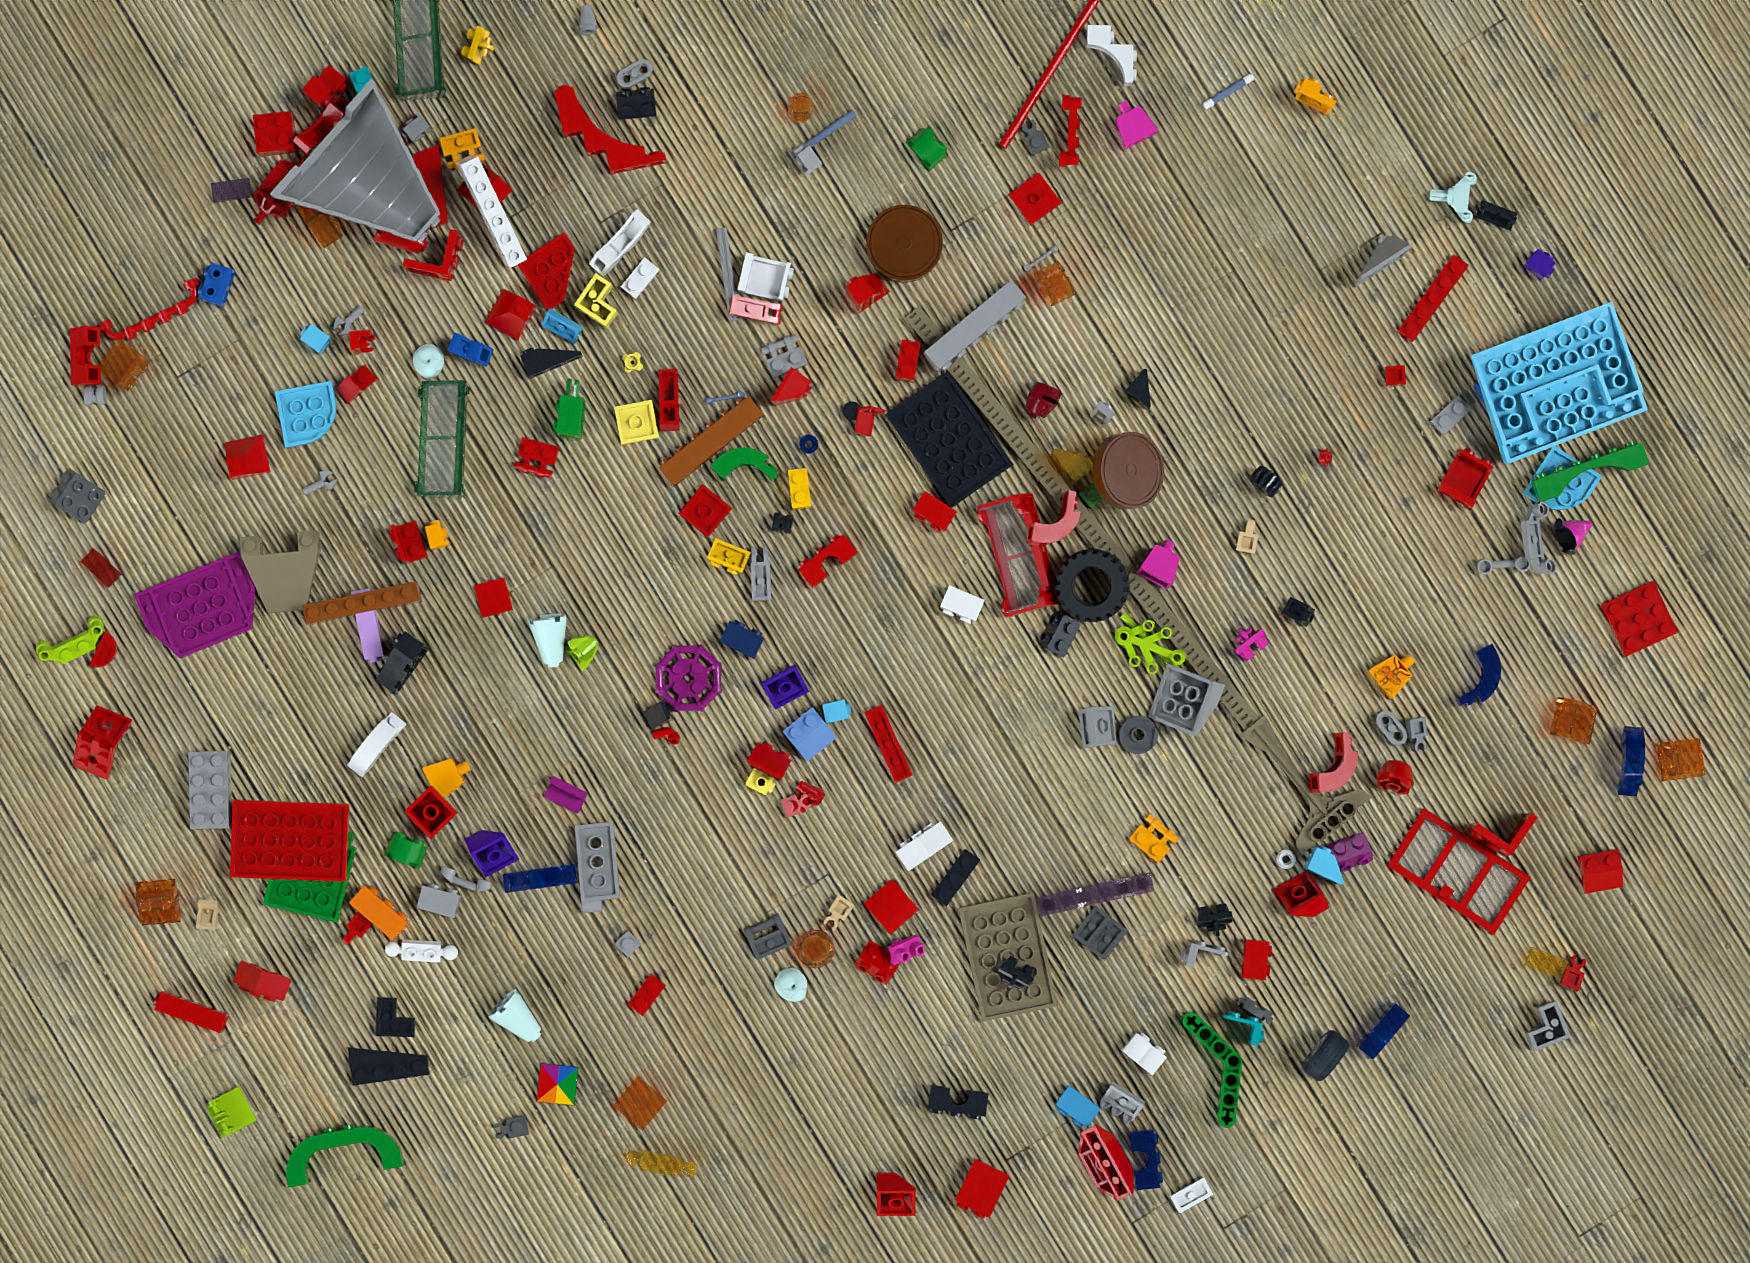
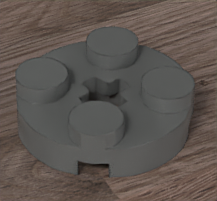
M1140 715L1133 716L1122 724L1119 731V739L1127 751L1134 754H1143L1155 746L1158 739V730L1149 718ZM1137 729H1140L1141 733L1144 734V737H1141L1139 740H1136V737L1133 736V732H1137Z
M1247 996L1244 999H1239L1237 1002L1238 1006L1241 1007L1244 1004L1243 1008L1262 1021L1266 1018V1023L1270 1025L1273 1020L1271 1017L1272 1012L1263 1006L1260 1009L1257 1008L1255 1001Z

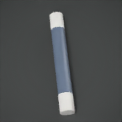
M1251 73L1202 103L1204 108L1207 110L1253 81V75Z

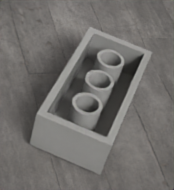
M231 751L188 752L190 829L232 828Z

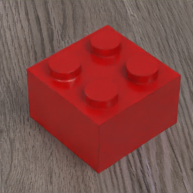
M291 111L253 115L256 153L260 157L298 153L297 144L293 142L296 137L294 115Z

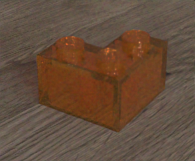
M294 204L324 249L343 236L339 230L342 226L336 218L332 220L329 214Z

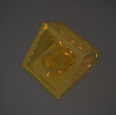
M1054 449L1050 454L1072 485H1075L1092 472L1093 461L1088 455L1084 456L1079 452Z

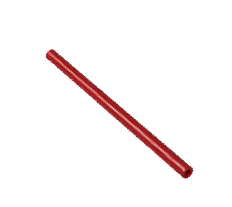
M1100 0L1088 1L998 144L999 146L1007 149Z

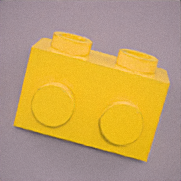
M715 538L706 559L710 561V565L720 568V565L727 568V572L737 575L738 572L743 574L751 552Z

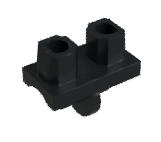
M1226 903L1216 905L1217 914H1210L1209 907L1207 906L1199 907L1197 916L1198 928L1206 927L1207 932L1214 931L1215 936H1220L1219 930H1225L1226 924L1232 923V911L1229 912Z
M1012 956L1006 962H1003L998 970V973L1004 975L1002 981L1008 983L1007 990L1009 991L1013 986L1017 989H1020L1022 985L1029 988L1034 980L1033 974L1035 969L1029 965H1025L1022 971L1016 969L1019 961Z

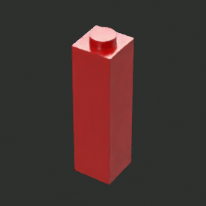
M161 991L160 994H157L153 1005H156L154 1009L156 1011L218 1033L224 1031L229 1017L228 1013L166 991Z

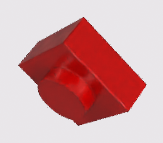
M1405 365L1385 367L1386 386L1406 385Z

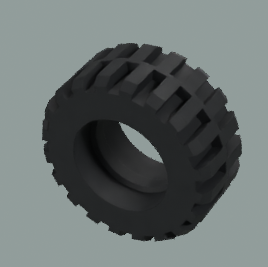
M1086 549L1071 555L1061 565L1056 576L1055 591H1057V599L1062 604V608L1073 618L1084 622L1104 621L1114 616L1127 601L1130 591V579L1124 564L1110 552L1100 549ZM1090 567L1103 570L1108 575L1111 583L1108 596L1103 601L1095 604L1081 600L1075 591L1076 577L1082 570Z

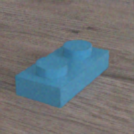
M552 309L547 311L541 325L573 344L577 342L583 326Z

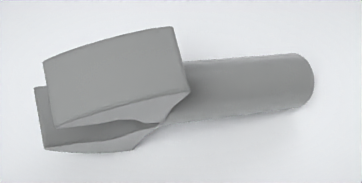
M359 305L346 319H341L337 316L334 322V331L340 325H345V329L339 333V336L348 335L349 331H353L351 324L364 312V308Z
M331 471L319 472L321 475L320 480L303 488V494L308 495L322 487H326L330 492L335 487L338 479L330 483L324 481H326L328 476L335 473Z

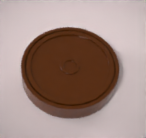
M896 205L881 212L870 225L866 240L867 254L876 271L889 280L901 283L914 282L927 276L938 264L943 247L941 229L936 220L927 211L913 205Z
M1123 432L1109 436L1100 444L1094 456L1092 466L1094 484L1100 496L1115 508L1136 509L1148 505L1160 492L1164 480V463L1158 447L1150 438L1138 432Z

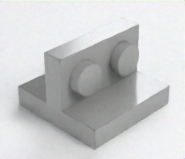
M1113 706L1090 707L1078 710L1083 748L1118 744Z

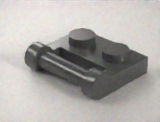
M779 913L773 915V918L755 926L743 928L757 960L792 945ZM776 924L778 925L779 930L754 940L753 934Z

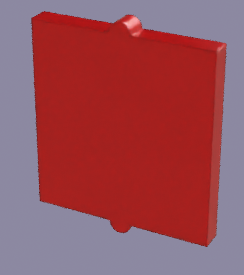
M505 577L474 585L482 618L492 615L499 616L500 613L513 610Z

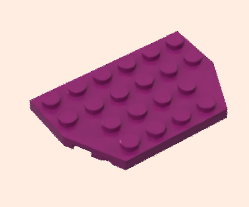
M241 551L134 594L148 631L181 659L253 629L256 587L242 560Z

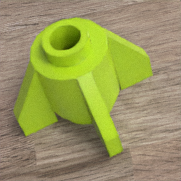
M588 635L572 638L564 648V652L569 655L571 654L573 659L578 662L577 664L582 671L589 666L598 651V641L593 636Z

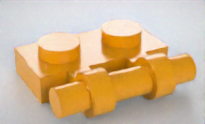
M476 128L439 138L444 157L452 156L453 161L446 163L448 170L459 169L456 162L462 159H459L458 154L469 151V155L474 154L478 156L480 161L485 160L483 153L475 154L474 149L482 148Z
M1149 814L1145 820L1150 826L1146 829L1140 824L1129 837V840L1159 864L1170 850L1165 843L1170 840L1175 844L1179 838L1174 835L1173 830H1168L1160 823L1161 820ZM1156 829L1164 836L1158 839L1152 832Z

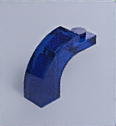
M1489 644L1473 654L1480 666L1481 678L1474 689L1455 699L1458 706L1464 704L1467 707L1476 702L1474 698L1479 703H1482L1496 690L1501 677V662L1493 644Z
M1624 726L1621 737L1622 769L1617 793L1618 795L1637 797L1639 786L1642 785L1645 765L1644 730L1642 727Z

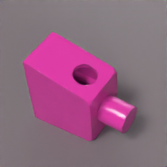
M1128 101L1117 105L1121 115L1115 119V123L1124 150L1157 134V127L1140 106L1131 109Z
M1164 540L1162 547L1159 545L1153 546L1135 573L1165 589L1171 587L1175 580L1180 558L1179 555L1172 552L1175 544L1170 540Z

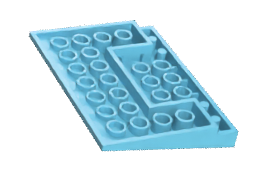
M1612 302L1470 355L1504 464H1509L1648 410L1642 395L1644 391Z

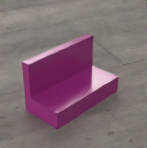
M552 776L544 797L578 814L588 793Z

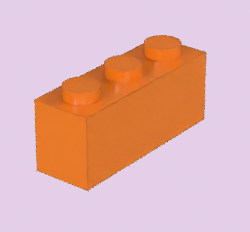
M364 885L349 904L392 941L396 940L410 922L407 921L409 917L401 910L397 912L392 908L394 904L386 897L382 899L378 896L379 891L375 887Z

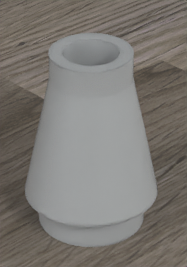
M584 5L581 7L579 29L584 35L595 34L598 25L592 6Z

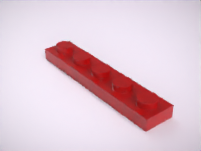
M1453 254L1397 332L1413 342L1469 265Z

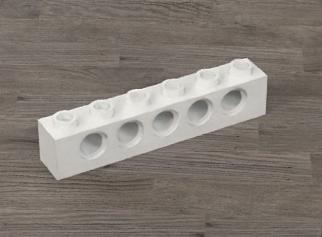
M472 154L456 162L505 265L511 268L527 260L478 156Z

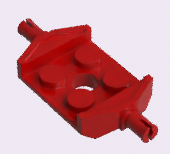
M307 154L303 156L299 163L280 160L253 195L260 207V212L253 221L258 225L268 215L286 218L285 215L294 203L273 198L270 193L295 165L298 167L302 165L309 157Z

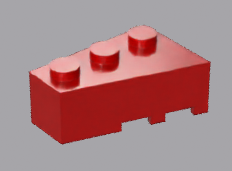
M878 273L862 275L859 278L855 276L847 282L848 285L846 286V295L858 313H861L890 293Z

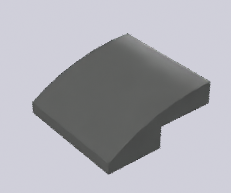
M1096 905L1072 936L1105 961L1128 930Z

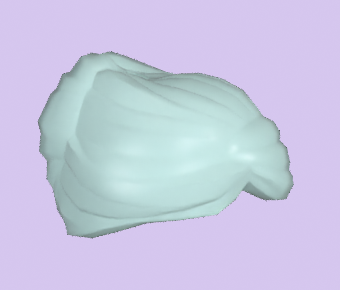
M424 344L419 347L413 355L414 368L419 375L426 379L436 377L444 366V356L441 349L433 344Z
M786 968L778 973L774 981V987L782 998L791 1002H798L806 997L807 980L796 968Z

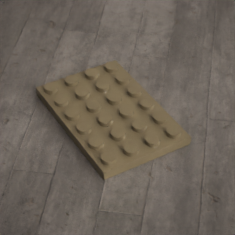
M1034 892L958 908L982 1022L1058 1006ZM1010 956L1019 961L1016 969L1022 971L1025 965L1035 969L1033 974L1034 980L1029 988L1022 985L1020 989L1013 986L1010 991L1007 990L1008 983L1002 981L1004 975L998 973V970L1002 963L1006 962Z

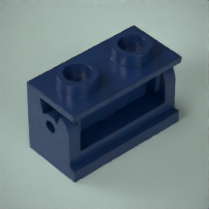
M735 620L734 623L729 621L720 639V643L755 659L764 641V638L761 637L763 633L753 628L751 631L745 629V624L738 620Z

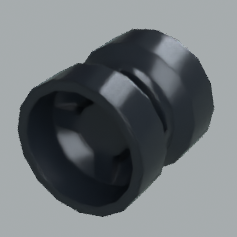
M775 512L772 531L778 532L781 530L784 533L791 534L794 515L788 514L783 516L781 513Z

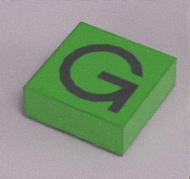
M1094 481L1079 493L1080 497L1091 509L1103 499L1098 493Z

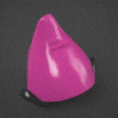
M1560 518L1555 521L1553 530L1555 531L1556 540L1563 548V553L1575 555L1574 550L1582 544L1587 532L1592 527L1591 521L1568 520L1562 522Z

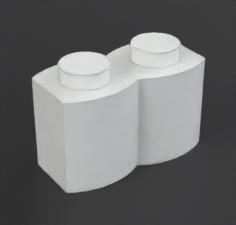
M1135 1032L1122 1048V1051L1153 1075L1167 1058L1164 1055L1166 1051L1157 1044L1155 1047L1149 1043L1150 1038L1141 1032L1139 1035Z

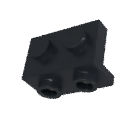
M641 87L639 90L626 88L616 92L619 120L657 116L655 91L653 88Z
M1054 611L1053 615L1049 618L1045 631L1040 636L1038 645L1064 658L1081 623L1063 613Z

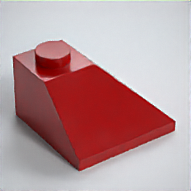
M503 289L485 323L518 341L537 307L519 295Z
M790 367L771 399L772 404L777 406L801 400L803 396L807 397L812 389L810 386L811 381Z
M263 435L225 442L226 462L231 479L236 480L271 472Z
M1307 870L1274 888V891L1288 912L1293 916L1315 917L1330 908L1323 892Z
M877 1173V1216H915L916 1188L897 1173Z

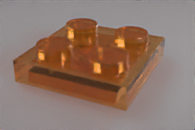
M638 1076L613 1106L643 1131L667 1100Z

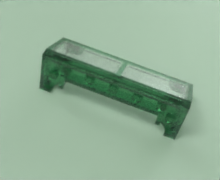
M390 0V2L393 1L398 84H395V94L399 95L401 101L447 98L443 75L439 13L440 0Z
M466 380L422 381V386L418 387V397H421L418 481L414 482V492L417 493L418 497L465 499V489L462 483H465L464 464L468 403L466 396L470 395V385Z

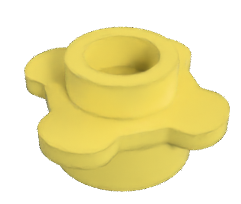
M635 352L634 354L623 355L622 360L625 362V372L630 373L632 370H642L643 365L640 363V353Z

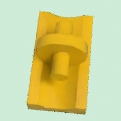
M477 26L476 29L469 28L467 39L472 40L471 47L464 46L461 55L480 65L482 57H486L487 52H493L495 48L490 45V32L481 26Z

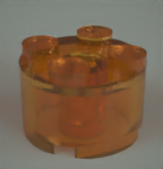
M1059 261L1034 273L1036 281L1041 283L1042 286L1039 290L1051 307L1075 294L1073 285L1069 277L1065 275V269Z

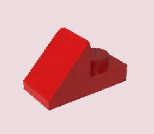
M364 364L354 374L346 376L336 390L350 404L378 379Z

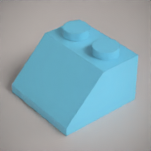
M1322 845L1313 847L1303 868L1334 884L1342 885L1344 881L1335 856L1330 854L1332 850Z

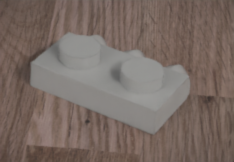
M1112 1081L1101 1099L1100 1107L1102 1110H1105L1113 1105L1112 1116L1116 1117L1124 1112L1123 1122L1127 1124L1136 1118L1143 1108L1145 1101Z

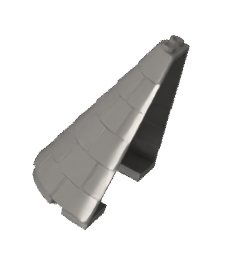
M372 79L347 105L345 116L300 167L295 165L270 193L273 198L292 202L299 206L341 217L344 220L367 225L370 228L390 232L393 235L412 241H419L420 243L427 237L428 233L426 231L430 227L435 228L441 220L438 218L440 211L431 193L428 191L408 147L405 146L385 101L381 98L375 81Z

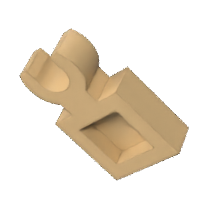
M838 895L828 910L833 914L827 917L823 924L826 925L829 920H833L835 924L832 930H835L838 927V919L840 918L844 921L855 905L841 895Z

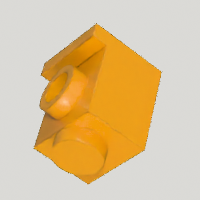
M440 520L429 522V526H426L425 529L430 549L436 550L451 546V543L445 539L448 538L447 529L442 527Z

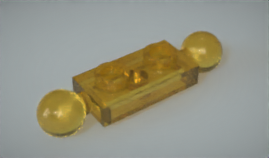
M631 1150L625 1157L626 1162L631 1166L641 1163V1170L679 1177L680 1171L688 1177L696 1175L698 1167L694 1162L688 1161L682 1164L683 1157L644 1150V1154L641 1156L639 1152Z

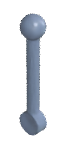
M739 391L734 395L716 398L707 397L705 402L706 404H711L721 400L740 399L745 394Z

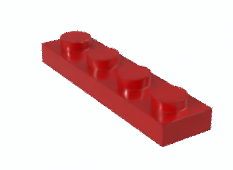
M880 705L864 712L894 782L896 783L912 776V772L883 706Z

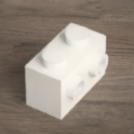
M949 585L940 608L943 609V613L952 617L954 614L961 616L960 620L971 624V621L976 622L984 600Z

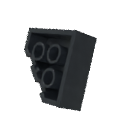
M406 631L403 634L399 633L394 640L395 646L387 654L384 666L376 674V681L396 695L430 649L429 646Z

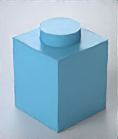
M313 324L309 327L306 326L300 334L302 336L300 339L319 354H322L332 341L331 337Z
M845 699L822 704L826 724L849 719L848 715L852 714L850 704H845Z

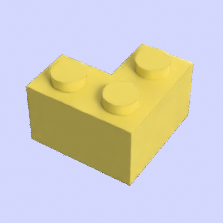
M595 273L574 306L606 329H608L618 314L616 309L604 302L613 288L612 284Z

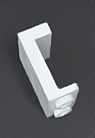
M746 252L738 292L783 302V299L788 297L790 287H787L788 279L792 280L794 268H791V263L789 262L783 263L765 259Z

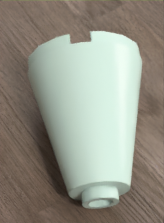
M561 613L540 615L539 620H535V617L528 619L544 664H548V667L559 666V663L563 661L566 614L562 616Z
M513 989L506 994L507 997L504 1000L500 999L489 1012L490 1016L488 1017L526 1042H534L541 1035V1027L519 992Z

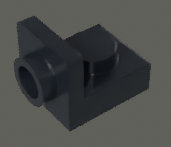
M1290 597L1282 614L1307 627L1314 619L1315 609L1306 603Z

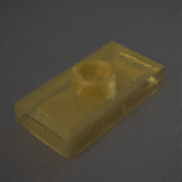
M1531 947L1524 965L1562 979L1568 960Z

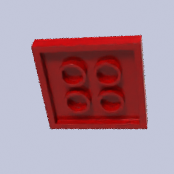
M1654 581L1601 605L1625 657L1678 633Z

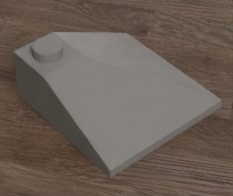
M1394 234L1390 237L1385 235L1379 239V244L1355 282V286L1358 287L1404 257L1412 248L1411 245Z
M1167 663L1148 717L1196 737L1219 703L1225 685Z

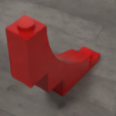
M562 85L557 90H554L564 137L583 134L587 155L592 156L606 153L611 175L667 163L665 152L654 151L649 153V156H646L644 146L621 142L597 128L579 105L573 86Z

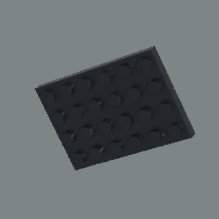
M948 371L885 414L951 508L1014 465Z

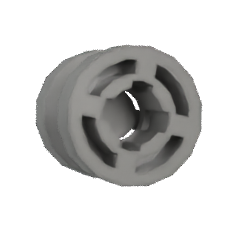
M101 385L97 386V388L85 386V405H92L93 403H98L99 405L106 404L105 386Z

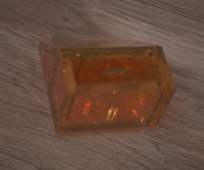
M175 879L137 882L135 901L142 926L181 922L179 891Z

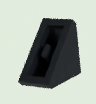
M1143 369L1126 389L1125 393L1143 408L1150 409L1147 369Z

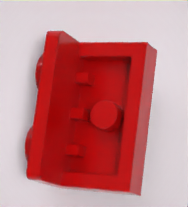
M869 940L854 965L860 971L874 977L876 981L887 985L900 963L896 965L891 964V953Z

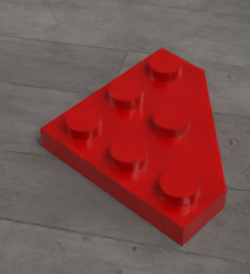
M565 232L527 256V260L517 264L547 310L554 309L565 302L575 254V247Z

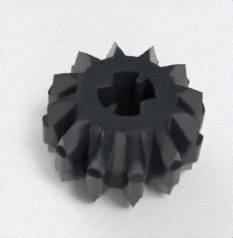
M1259 466L1255 469L1249 478L1252 485L1268 497H1273L1277 494L1283 485L1280 478L1264 466Z

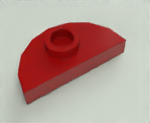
M107 631L104 632L89 666L104 667L110 664L116 657V640Z

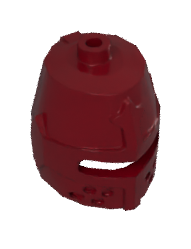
M1035 381L1025 408L1031 412L1029 416L1034 419L1037 416L1046 418L1055 409L1063 393L1052 386Z

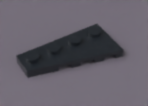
M347 1047L353 1086L430 1075L428 1055Z

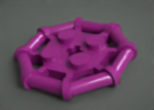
M675 644L658 663H655V693L660 695L675 712H702L719 693H722V663L718 662L702 644L677 646ZM680 653H696L694 659H682ZM677 655L679 661L671 669L665 667ZM700 655L711 665L710 667L705 668L698 661ZM663 670L669 672V684L664 686ZM712 670L713 686L708 684V672ZM687 673L694 676V680H691L689 684H687L686 680H683V676H686ZM706 687L712 689L700 701L699 695L701 694V692L705 690ZM672 688L679 695L678 700L676 701L665 690ZM695 697L697 703H681L683 698Z

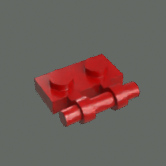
M522 437L518 456L525 459L523 463L516 461L514 469L521 470L522 473L526 474L527 472L537 474L541 478H552L553 471L546 468L548 464L555 466L560 447ZM531 460L541 462L540 467L530 465Z

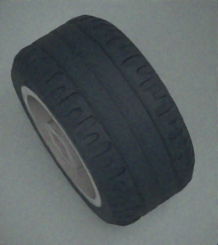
M1329 1030L1306 1056L1302 1063V1069L1316 1081H1323L1344 1057L1349 1048V1042L1336 1031Z

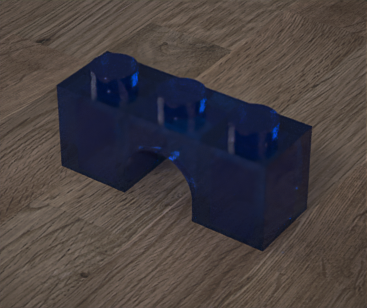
M1392 1003L1382 1014L1376 1026L1364 1035L1356 1047L1369 1059L1374 1060L1408 1020L1410 1015L1396 1003Z
M1153 1129L1129 1131L1131 1151H1142L1146 1153L1148 1158L1145 1167L1134 1169L1136 1190L1160 1188V1183H1163L1162 1171L1158 1172L1157 1165L1161 1164L1160 1153L1156 1152L1155 1144H1158L1157 1133H1154Z

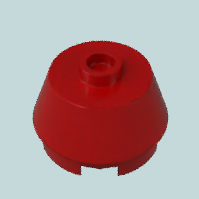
M1399 760L1386 761L1376 775L1378 780L1377 786L1386 792L1388 789L1398 791V795L1408 794L1411 787L1414 786L1412 767Z

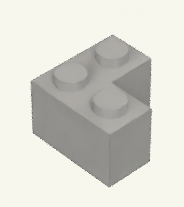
M1554 1000L1535 1007L1542 1025L1524 1032L1532 1051H1538L1571 1037L1559 1005Z

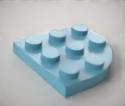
M332 381L275 391L285 448L313 443L328 432L336 415V399Z
M1553 446L1530 481L1536 480L1535 476L1546 472V475L1553 474V469L1564 466L1565 469L1572 467L1571 463L1578 460L1558 447ZM1592 469L1582 472L1565 487L1560 496L1544 502L1552 510L1573 508L1590 496L1602 475ZM1529 482L1522 494L1538 503L1531 482Z

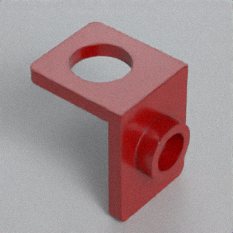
M873 406L858 407L854 432L870 437L872 435L874 416L885 413V410Z

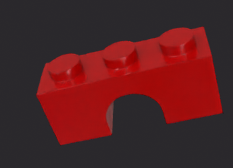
M81 326L70 328L72 386L101 385V366L93 365L90 360L92 350L95 347H100V327Z
M837 534L829 541L831 543L826 548L824 546L820 547L814 552L815 557L811 560L806 558L799 564L800 568L798 571L812 589L828 577L822 569L825 559L834 557L844 565L858 554L844 534L841 536Z

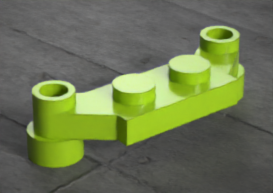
M98 615L91 616L88 620V630L57 645L51 646L46 640L39 641L36 644V653L39 659L42 661H58L63 665L96 649V642L104 628L103 619Z

